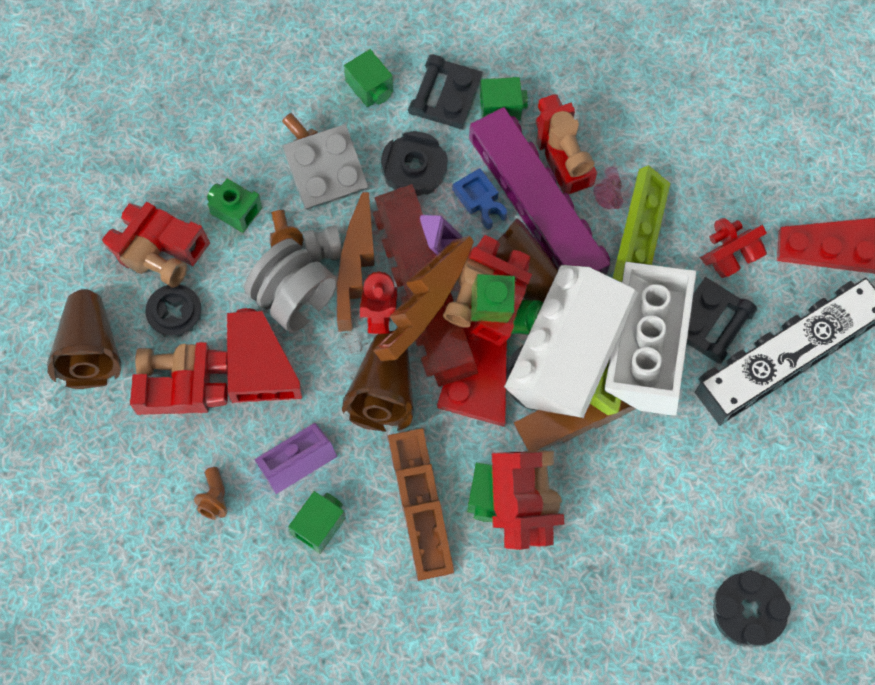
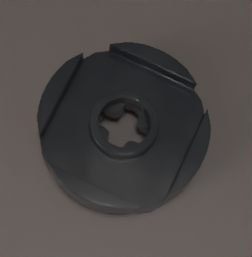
M410 131L403 133V137L396 139L394 142L392 139L387 143L382 153L381 167L388 186L404 195L420 196L433 193L441 185L447 173L448 159L445 150L443 151L439 146V141L435 137L424 132ZM413 158H417L422 167L411 169L405 163L412 162Z
M752 570L735 574L726 579L718 587L713 600L714 620L717 628L729 641L743 647H761L775 641L786 628L791 610L790 604L786 600L781 588L769 577ZM744 600L748 603L754 601L758 604V619L754 616L748 618L743 616L742 613L745 608L741 603Z

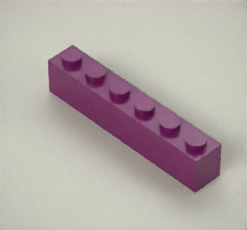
M503 107L471 123L469 130L470 142L533 237L559 270L561 265L590 267L607 275L610 267L608 252L603 246L597 245L592 237V230L585 219L580 220L574 211V204L567 193H562L557 186L553 171L549 167H544L539 159V153L534 143L528 142L523 136L522 128L517 118L511 117Z

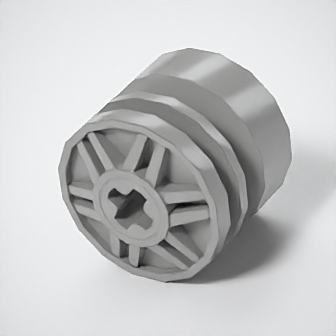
M291 238L274 245L259 259L246 279L244 290L245 294L257 301L261 308L265 310L270 309L271 317L284 329L292 333L299 331L310 322L298 310L308 302L320 312L334 295L338 278L318 261L312 262V255L306 250H302V246Z

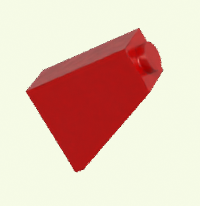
M242 308L236 312L227 313L228 394L231 402L302 399L300 381L264 313L251 308Z

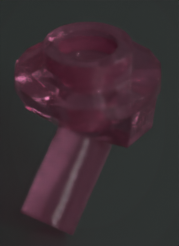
M611 166L605 170L606 178L601 183L595 185L593 192L596 202L603 208L619 209L623 205V198L620 192L622 182L617 168Z

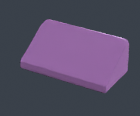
M420 216L428 246L435 254L440 253L453 240L463 238L442 216Z
M313 423L254 460L275 494H278L335 459L337 455L329 439L319 426Z

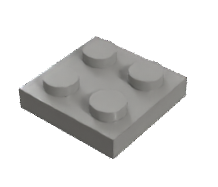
M346 124L282 145L305 209L368 188Z

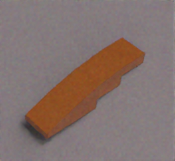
M362 192L350 220L341 252L337 281L338 332L352 331L350 299H360L362 297L361 267L375 266L369 192Z
M471 236L453 240L406 282L413 295L389 316L398 328L373 349L381 361L397 360L422 334L443 306L459 278L473 246L474 240Z
M621 400L618 413L606 415L592 404H589L584 418L537 410L513 423L527 450L538 451L545 450L560 441L565 443L592 428L597 429L636 408Z
M420 428L387 435L417 579L421 581L454 574L441 504L438 499L432 465L429 460L424 430Z

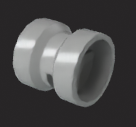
M337 225L326 227L321 232H316L315 230L303 231L306 250L312 255V262L318 261L320 263L325 258H330L331 260H339L341 258L342 249Z

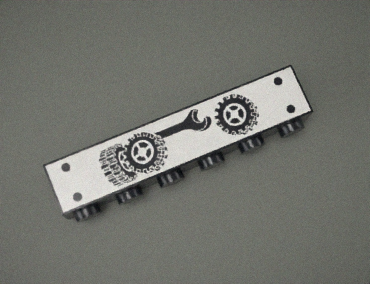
M864 278L856 284L852 281L847 282L835 292L836 297L829 301L826 298L820 299L808 309L810 313L803 318L795 315L781 326L783 330L776 335H773L771 332L763 335L754 343V349L747 353L742 349L726 361L728 365L718 371L716 367H713L700 376L698 379L700 384L694 393L718 425L721 426L875 326V287L870 281Z

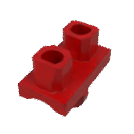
M720 218L714 223L715 233L710 235L709 239L713 244L720 241L723 244L701 256L700 259L705 266L712 264L721 278L729 277L741 269L733 254L734 252L740 250L747 264L767 255L765 246L760 238L766 235L767 232L764 226L760 225L753 230L748 229L737 236V231L743 228L742 223L739 220L731 223L726 218Z
M373 272L367 276L364 282L360 303V317H368V333L370 334L389 333V321L391 319L389 316L397 308L398 287H394L393 279L385 272Z

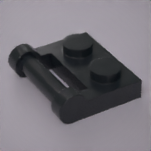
M431 54L427 58L425 64L427 70L416 98L410 102L408 113L463 130L483 72L445 61L441 56ZM438 74L447 75L436 107L428 106L427 103Z
M705 277L693 294L686 344L716 363L722 364L728 355L727 349L747 319L751 320L757 312V306L747 299L737 297ZM726 307H729L735 311V314L715 343L707 341L705 338Z

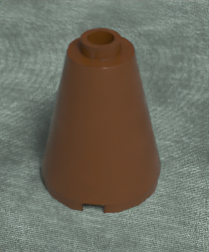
M516 218L509 226V229L498 239L500 247L495 257L507 262L513 250L529 255L531 258L527 272L531 273L532 276L529 284H527L523 298L526 300H539L544 303L559 270L523 222Z
M81 289L67 297L48 358L47 373L51 380L56 382L57 378L66 381V387L72 389L106 386L107 379L115 376L116 380L120 375V357L101 296L91 290Z
M389 331L387 334H377L374 337L343 398V414L347 411L350 414L349 421L364 429L387 432L384 425H398L397 431L408 427L413 419L414 407L408 348L397 360L381 361L373 351L393 331Z

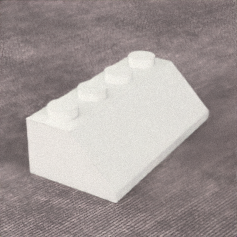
M631 262L625 263L622 283L634 288L638 295L610 356L605 391L640 411L676 416L696 271Z
M561 265L506 382L505 388L527 408L584 418L638 292L634 288L590 267Z

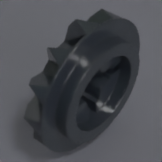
M179 284L173 288L166 285L157 289L150 296L146 304L145 313L147 321L153 330L161 333L164 337L167 335L180 337L182 333L193 331L194 325L198 320H201L202 306L197 294L189 287ZM165 302L175 308L181 305L182 307L179 310L182 319L176 318L174 315L167 318L166 316L169 312Z

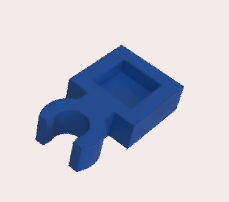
M480 168L452 184V191L470 215L480 211L482 214L481 222L485 228L490 230L493 226V221L489 217L490 214H498L503 221L507 219V209L499 202H494L498 199L499 192Z

